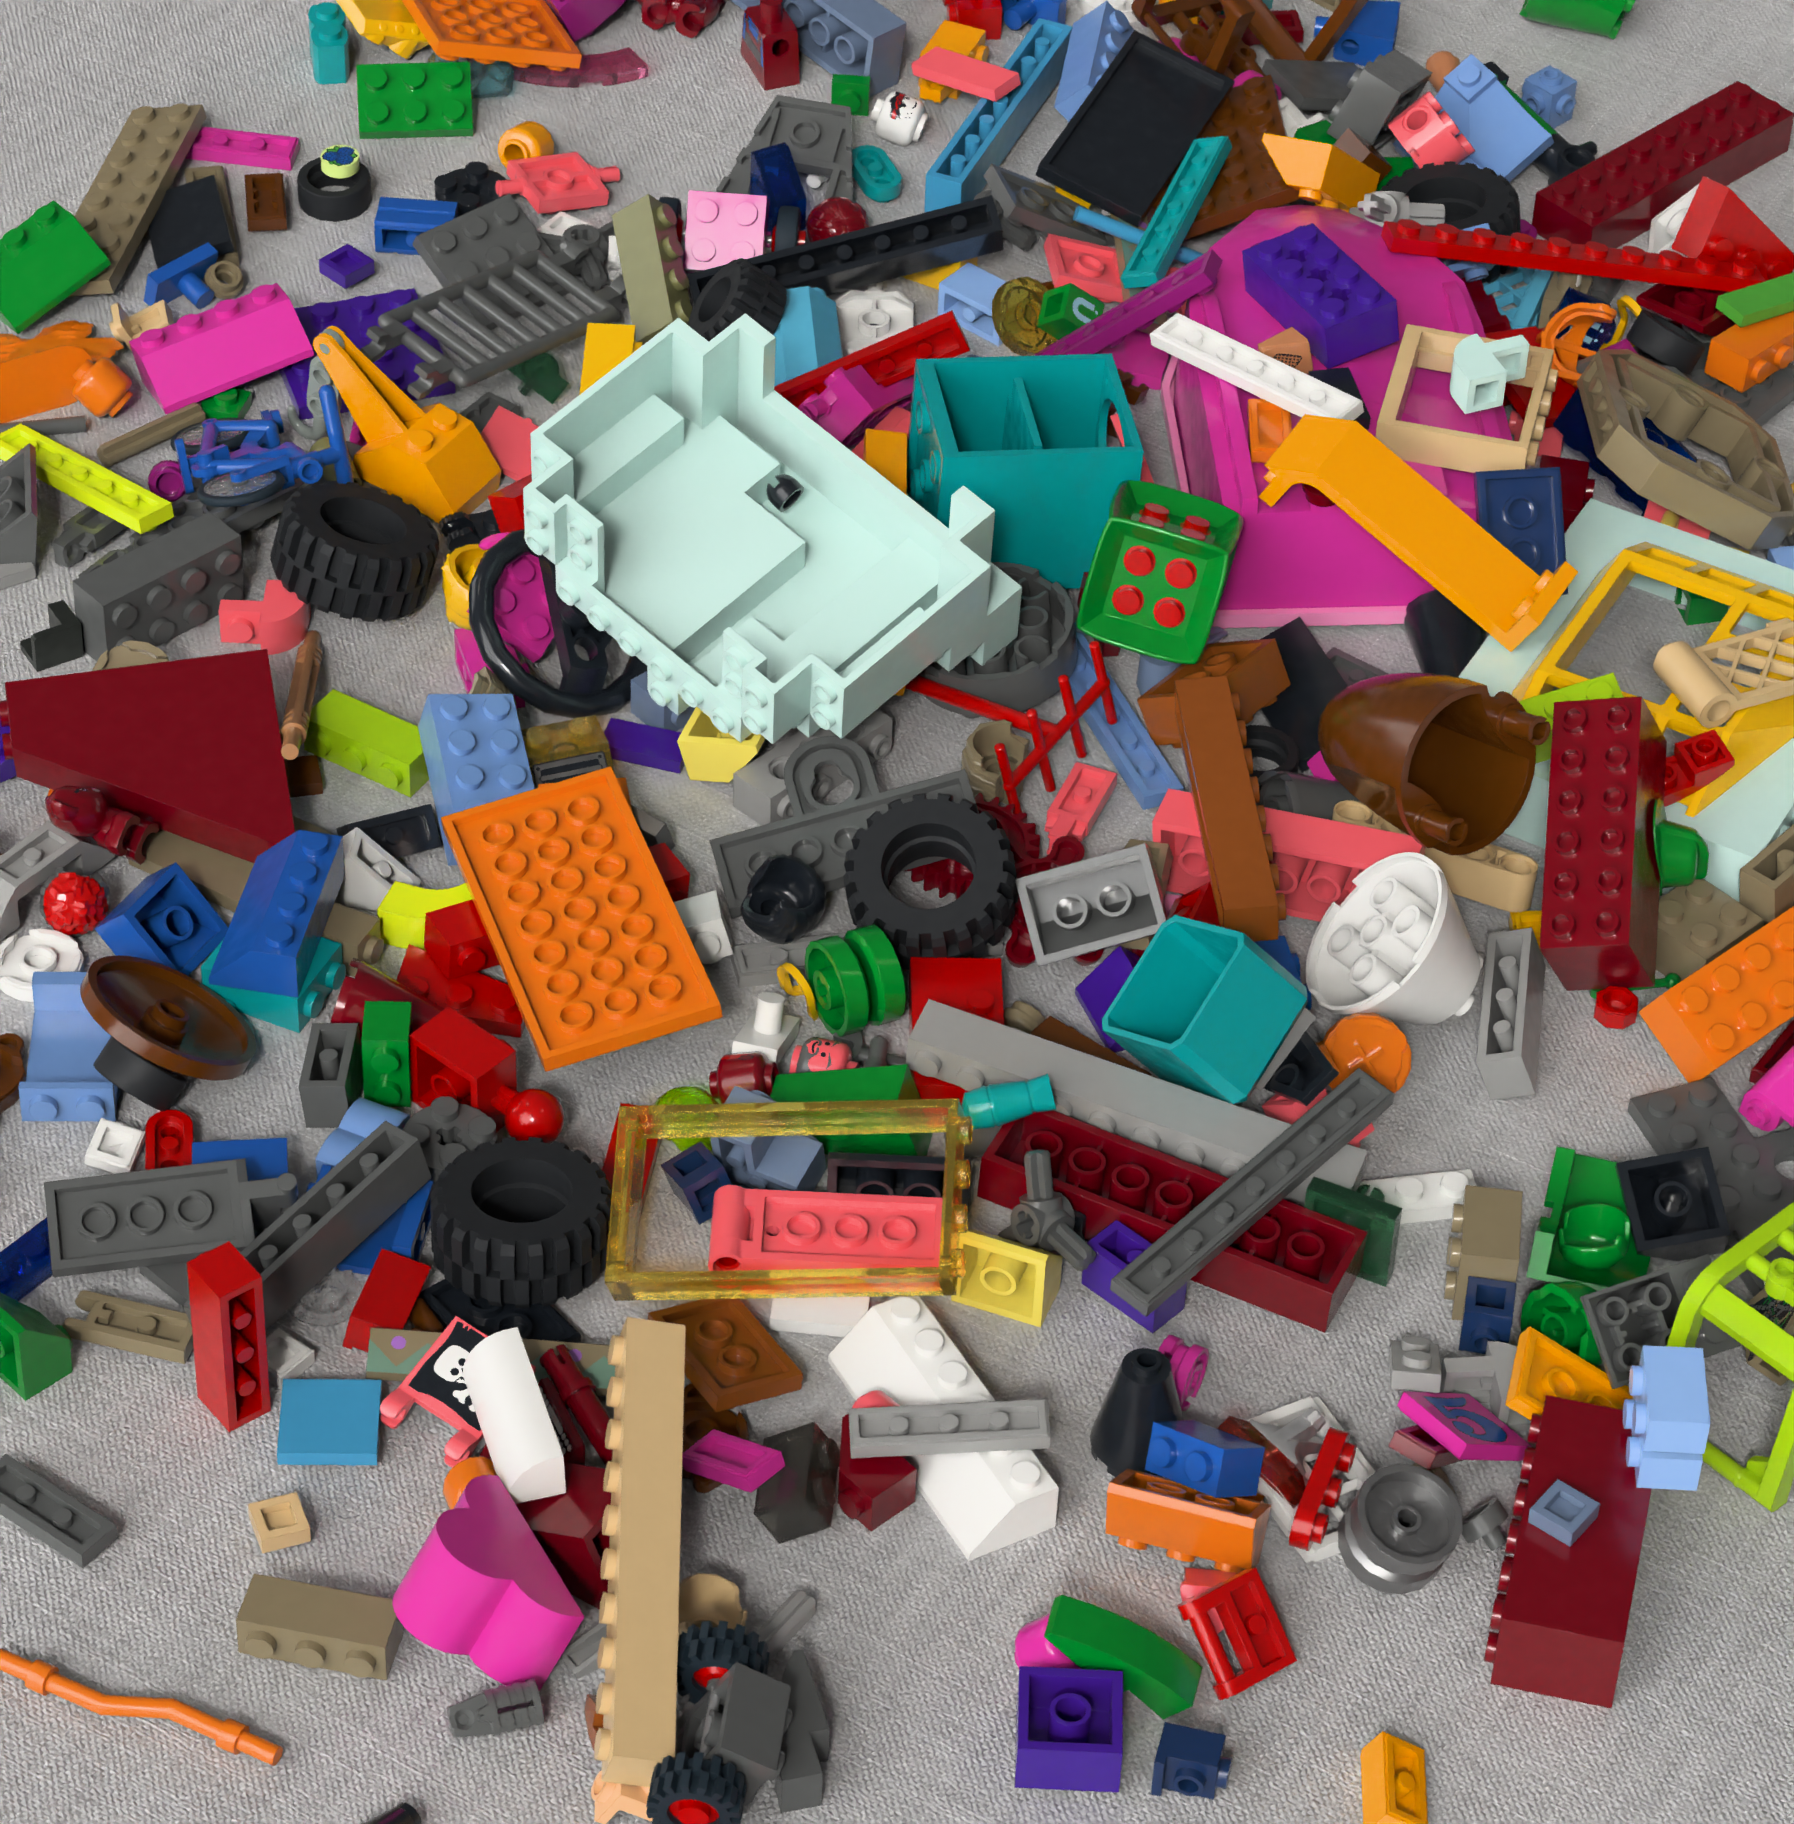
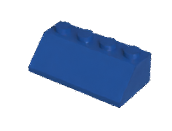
M297 830L257 856L208 977L209 984L299 997L345 876L343 836Z

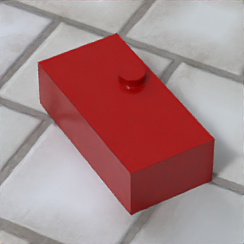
M910 957L908 992L909 1036L928 999L1004 1025L1001 958ZM910 1070L931 1125H943L945 1114L963 1112L962 1100L964 1093L968 1091L951 1083L923 1076L916 1071Z

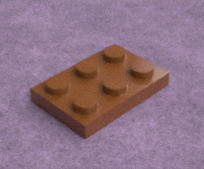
M733 1291L648 1313L647 1320L686 1325L684 1374L715 1412L801 1390L803 1373Z

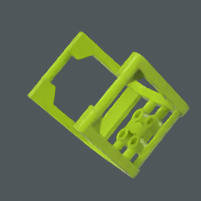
M1794 1202L1715 1259L1698 1275L1679 1305L1666 1346L1694 1348L1703 1318L1705 1317L1794 1382V1337L1725 1288L1728 1283L1748 1269L1765 1282V1291L1770 1297L1776 1300H1784L1794 1308V1261L1789 1258H1777L1770 1262L1764 1257L1778 1246L1794 1256ZM1794 1388L1770 1457L1754 1455L1748 1460L1747 1466L1744 1468L1708 1440L1705 1453L1702 1454L1703 1462L1770 1512H1775L1787 1502L1794 1478Z

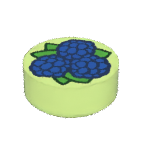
M333 145L324 149L321 153V170L329 177L343 179L351 177L359 171V153L351 146Z

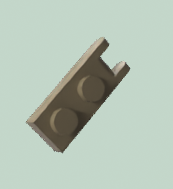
M87 1290L80 1291L75 1300L77 1307L84 1311H89L85 1321L66 1318L62 1324V1327L73 1339L181 1364L186 1363L193 1349L192 1327L186 1313Z

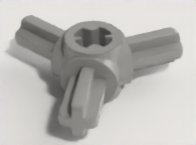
M1398 191L1367 193L1364 195V201H1358L1357 207L1349 209V213L1383 227L1384 221L1398 222L1400 219H1410L1424 226L1436 227L1437 224L1444 223L1446 218L1445 206L1443 204L1409 202V197L1405 193Z

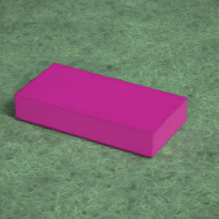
M715 1429L687 1449L682 1455V1464L685 1471L750 1493L786 1466L781 1451Z

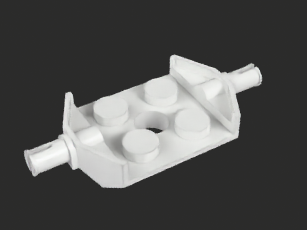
M883 282L876 283V287H873V284L868 285L865 291L848 290L835 300L843 357L912 328L914 303L900 291L884 292L882 290Z

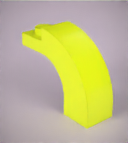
M395 881L377 909V916L380 918V934L384 944L407 949L410 944L425 950L426 913L472 900L466 883L448 889L436 890Z

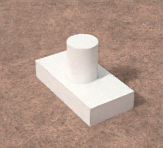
M772 992L758 994L756 1010L733 1040L732 1053L759 1051L767 1056L769 1062L779 1063L798 1036L800 1018L783 1014L785 998L782 995Z

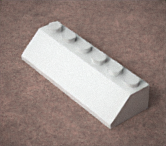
M916 1291L872 1306L828 1355V1363L855 1401L862 1395L875 1390L885 1392L900 1406L995 1401ZM1031 1449L910 1455L904 1457L905 1460L917 1469V1489L968 1561L1056 1527L1059 1487Z

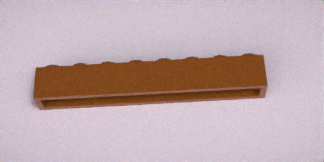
M1227 676L1175 680V718L1220 927L1243 932L1254 942L1278 940L1279 921L1286 920V903L1284 893H1276L1280 886L1277 863L1269 864V861L1273 860L1272 840L1270 834L1262 833L1266 832L1264 805H1256L1260 800L1257 776H1249L1253 774V759L1251 748L1243 749L1247 745L1245 721H1237V719H1240L1238 692H1230Z

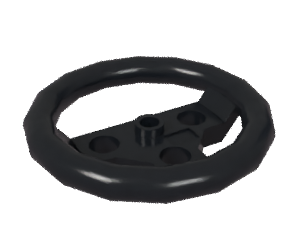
M525 529L510 532L483 554L469 585V624L484 662L509 692L544 713L584 720L619 711L631 701V679L646 672L647 665L636 656H630L622 675L605 689H602L608 670L605 648L613 637L605 630H597L589 622L587 616L576 606H569L561 600L555 588V564L543 554H535L528 547L524 539ZM532 554L539 558L562 671L559 689L550 687L526 672L506 648L495 620L496 587L504 570L523 555ZM574 645H580L587 651L589 661L583 660L577 655Z

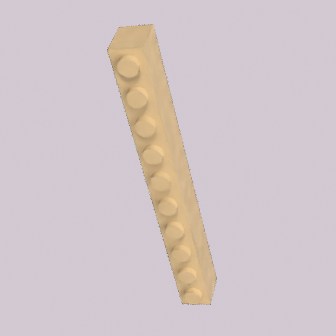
M633 1317L626 1318L620 1336L612 1335L608 1351V1364L615 1365V1377L610 1378L606 1404L608 1407H614V1419H609L607 1424L605 1448L611 1449L613 1452L612 1462L608 1461L604 1474L603 1489L604 1492H611V1505L607 1504L604 1510L602 1535L610 1536L609 1548L604 1549L600 1569L601 1579L608 1580V1593H603L599 1608V1623L607 1624L606 1637L601 1638L597 1656L598 1668L605 1669V1683L601 1682L599 1684L596 1697V1714H602L604 1717L603 1728H599L596 1734L594 1759L602 1761V1782L650 1788L652 1773L656 1764H662L663 1758L669 1755L675 1759L686 1325Z

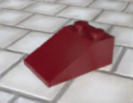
M1656 284L1636 298L1638 305L1709 336L1715 337L1736 324L1716 308L1718 296L1728 293L1725 291Z

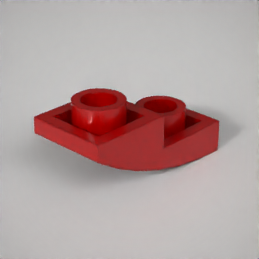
M1715 729L1675 743L1674 755L1666 758L1664 807L1697 792L1735 765V759Z

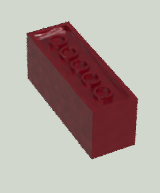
M1642 696L1554 702L1540 950L1566 991L1605 989L1608 986L1625 988L1655 987L1660 874L1654 848L1653 813L1657 798H1660L1664 805L1667 741Z
M1546 1395L1542 1415L1532 1413L1527 1442L1536 1444V1447L1527 1446L1525 1449L1520 1479L1529 1480V1483L1520 1482L1517 1488L1512 1515L1522 1518L1521 1520L1512 1519L1510 1523L1505 1553L1514 1554V1557L1505 1556L1502 1562L1497 1590L1507 1593L1506 1595L1497 1593L1490 1629L1498 1630L1499 1633L1489 1632L1484 1662L1494 1663L1490 1684L1612 1709L1652 1490L1651 1488H1636L1635 1467H1627L1626 1443L1628 1436L1632 1437V1430L1623 1428V1410ZM1557 1479L1600 1503L1598 1517L1571 1547L1528 1522L1530 1508Z

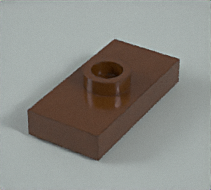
M283 173L244 175L248 231L287 230Z

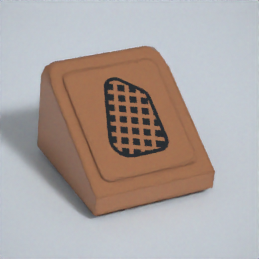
M1293 327L1258 344L1259 352L1305 374H1308V371H1313L1309 341Z

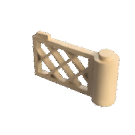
M1789 618L1766 623L1765 629L1691 648L1688 643L1683 641L1668 643L1658 651L1653 663V670L1703 727H1718L1725 723L1737 710L1794 695V664L1774 659L1775 654L1794 658V645L1780 641L1794 637V621H1791ZM1756 648L1770 653L1768 657L1745 652L1744 650ZM1720 658L1731 661L1733 664L1732 667L1713 663L1710 659ZM1743 664L1762 669V675L1737 669L1738 665ZM1769 672L1792 677L1793 679L1781 681L1767 676ZM1732 681L1757 689L1740 693L1732 684Z

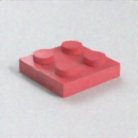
M1048 233L1043 247L1054 288L1072 283L1102 302H1123L1115 248Z

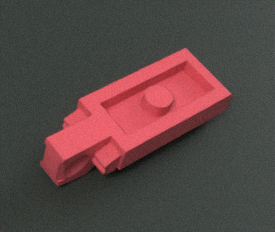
M1079 762L1075 763L1047 811L1044 831L1049 832L1048 855L1052 850L1055 840L1062 836L1074 837L1081 842L1085 836H1088L1117 785V773Z

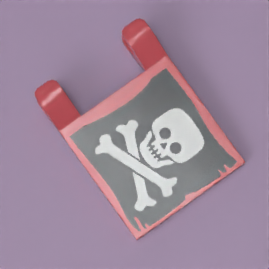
M456 1316L400 1386L383 1400L380 1405V1412L382 1413L380 1421L389 1428H397L415 1402L459 1430L445 1445L444 1453L446 1456L444 1462L453 1468L458 1462L470 1458L484 1436L463 1377V1368L472 1349L488 1336ZM531 1364L533 1372L535 1373L536 1366Z

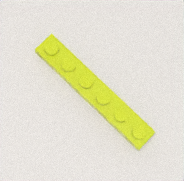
M21 423L0 433V459L6 462L31 443L36 448L37 479L140 534L153 531L158 525L174 517L171 502Z

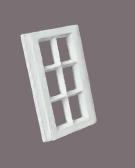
M1309 1396L1251 1418L1263 1424L1283 1427L1301 1416L1310 1407H1313L1326 1420V1423L1315 1435L1316 1437L1324 1441L1330 1427L1345 1431L1319 1396L1315 1398ZM1251 1419L1229 1426L1224 1431L1250 1442L1261 1438L1249 1423ZM1356 1448L1350 1472H1343L1349 1481L1343 1483L1340 1497L1356 1490L1358 1492L1365 1480L1376 1472L1358 1448ZM1319 1453L1307 1455L1303 1460V1466L1306 1471L1304 1475L1308 1480L1312 1472L1308 1463L1316 1461ZM1287 1460L1273 1464L1270 1467L1263 1461L1257 1493L1265 1496L1264 1503L1272 1505L1270 1514L1289 1539L1300 1500L1294 1502L1276 1476L1293 1470L1295 1467ZM1338 1504L1335 1509L1328 1507L1337 1520L1341 1522L1344 1512ZM1338 1531L1325 1535L1322 1544L1313 1542L1309 1551L1296 1548V1550L1306 1563L1310 1561L1315 1563L1339 1554Z

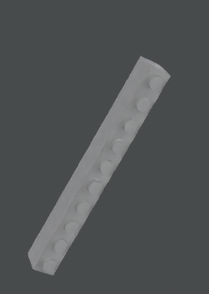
M928 999L908 1038L906 1064H908L910 1070L916 1071L923 1076L933 1077L959 1086L966 1091H971L984 1085L988 1086V1084L1028 1081L1048 1074L1056 1105V1110L1054 1111L1227 1178L1232 1177L1292 1125ZM1346 1144L1289 1193L1284 1200L1344 1221L1362 1181L1368 1151Z

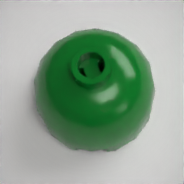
M1564 1281L1546 1284L1541 1289L1533 1290L1529 1293L1522 1307L1521 1332L1530 1326L1592 1365L1598 1367L1603 1363L1580 1299L1581 1296L1596 1292L1597 1290L1578 1281Z

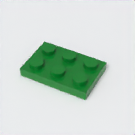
M470 62L356 65L359 139L473 136Z

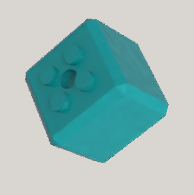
M1174 915L1161 924L1103 1016L1102 1031L1160 1079L1231 1104H1236L1248 1100L1308 1003L1307 988L1243 932Z

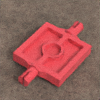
M578 152L508 160L506 174L510 179L497 180L495 189L499 197L507 194L523 195L538 214H554L558 211L573 209L587 210L591 207L608 204L609 191L603 183L618 182L620 171L616 165L603 168L593 167L585 162Z

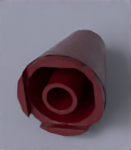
M353 958L349 966L358 970L355 978L345 976L330 1023H358L360 1037L362 1038L365 1001L412 1002V1027L414 1032L443 1011L444 1008L366 962Z

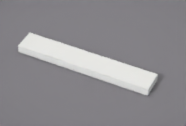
M1176 313L1150 333L1152 346L1301 418L1304 414L1355 420L1364 412L1362 400L1179 313Z

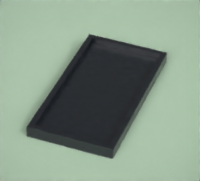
M1134 30L1038 165L1036 176L1138 228L1178 170L1193 140L1200 138L1231 93L1235 81Z

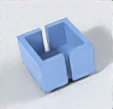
M1643 1345L1639 1366L1631 1365L1629 1393L1633 1396V1399H1625L1623 1404V1428L1632 1430V1437L1628 1436L1626 1443L1627 1467H1635L1636 1488L1697 1491L1703 1463L1702 1454L1705 1453L1710 1428L1703 1348Z

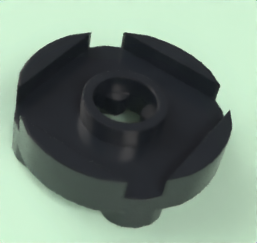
M470 162L465 168L457 169L435 178V201L458 202L459 217L501 198L496 193L495 184L497 180L507 179L495 171L488 170L487 164L483 162Z

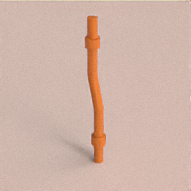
M3 1648L0 1649V1670L25 1681L26 1688L46 1696L52 1693L99 1715L169 1719L216 1740L217 1747L234 1755L243 1752L272 1766L277 1765L283 1753L282 1746L250 1733L248 1725L232 1718L223 1721L174 1698L106 1695L59 1674L58 1667L43 1660L37 1659L32 1662Z

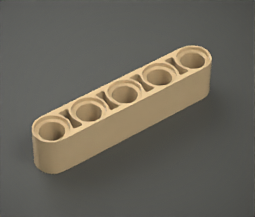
M1345 800L1338 802L1334 806L1333 821L1408 835L1377 815L1362 802ZM1492 844L1465 855H1449L1435 848L1425 847V856L1441 868L1452 894L1509 912H1523L1531 907L1538 872V864L1531 857Z

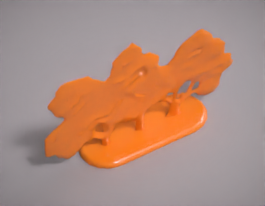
M76 320L64 321L44 328L41 333L32 339H21L14 334H0V423H7L76 402L77 400L72 394L73 388L77 383L72 377L87 359L92 363L103 357L110 359L115 355L116 351L123 349L124 346L113 337L87 338L92 333L94 325Z

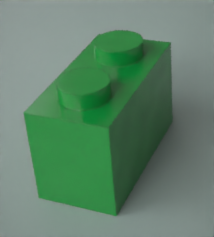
M365 1001L361 1038L364 1099L387 1107H411L409 1035L413 1033L412 1002Z

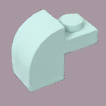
M1473 334L1457 344L1453 356L1450 394L1465 414L1503 406L1506 382L1525 378L1530 344L1523 335L1484 343L1478 334Z

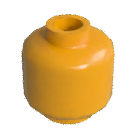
M525 121L508 129L500 137L498 143V155L506 169L508 160L553 155L554 141L550 132L543 125L532 121Z

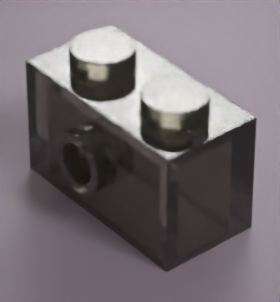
M815 1422L764 1438L763 1446L781 1451L786 1466L757 1488L754 1515L779 1544L830 1528L833 1506L837 1501L836 1481L840 1462V1450L836 1442L828 1438Z

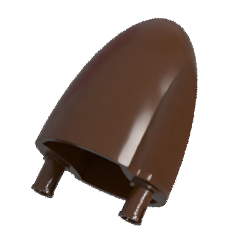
M1407 672L1391 673L1364 679L1337 693L1328 702L1320 716L1318 742L1323 760L1331 774L1354 797L1401 831L1412 836L1419 844L1426 848H1435L1449 855H1465L1478 851L1496 840L1516 818L1531 787L1536 762V745H1541L1547 740L1551 728L1550 723L1546 721L1545 717L1527 713L1519 701L1510 693L1500 691L1494 697H1491L1487 685L1450 675Z

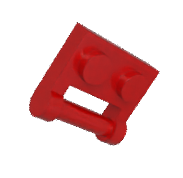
M1256 1567L1243 1570L1207 1591L1177 1605L1183 1620L1189 1619L1216 1680V1683L1212 1686L1218 1700L1232 1697L1297 1661ZM1214 1607L1242 1668L1236 1674L1231 1667L1207 1612Z

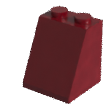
M564 1462L566 1493L517 1503L516 1506L570 1594L599 1609L603 1593H608V1580L601 1579L600 1569L604 1549L609 1548L610 1536L602 1535V1521L606 1505H611V1492H604L603 1489L605 1468Z

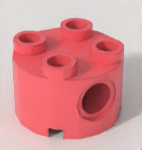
M1430 91L1393 118L1387 125L1419 168H1422L1424 164L1430 163L1443 165L1445 162H1455L1458 165L1475 152V149L1462 133L1455 137L1460 130L1445 110L1438 114L1443 108Z

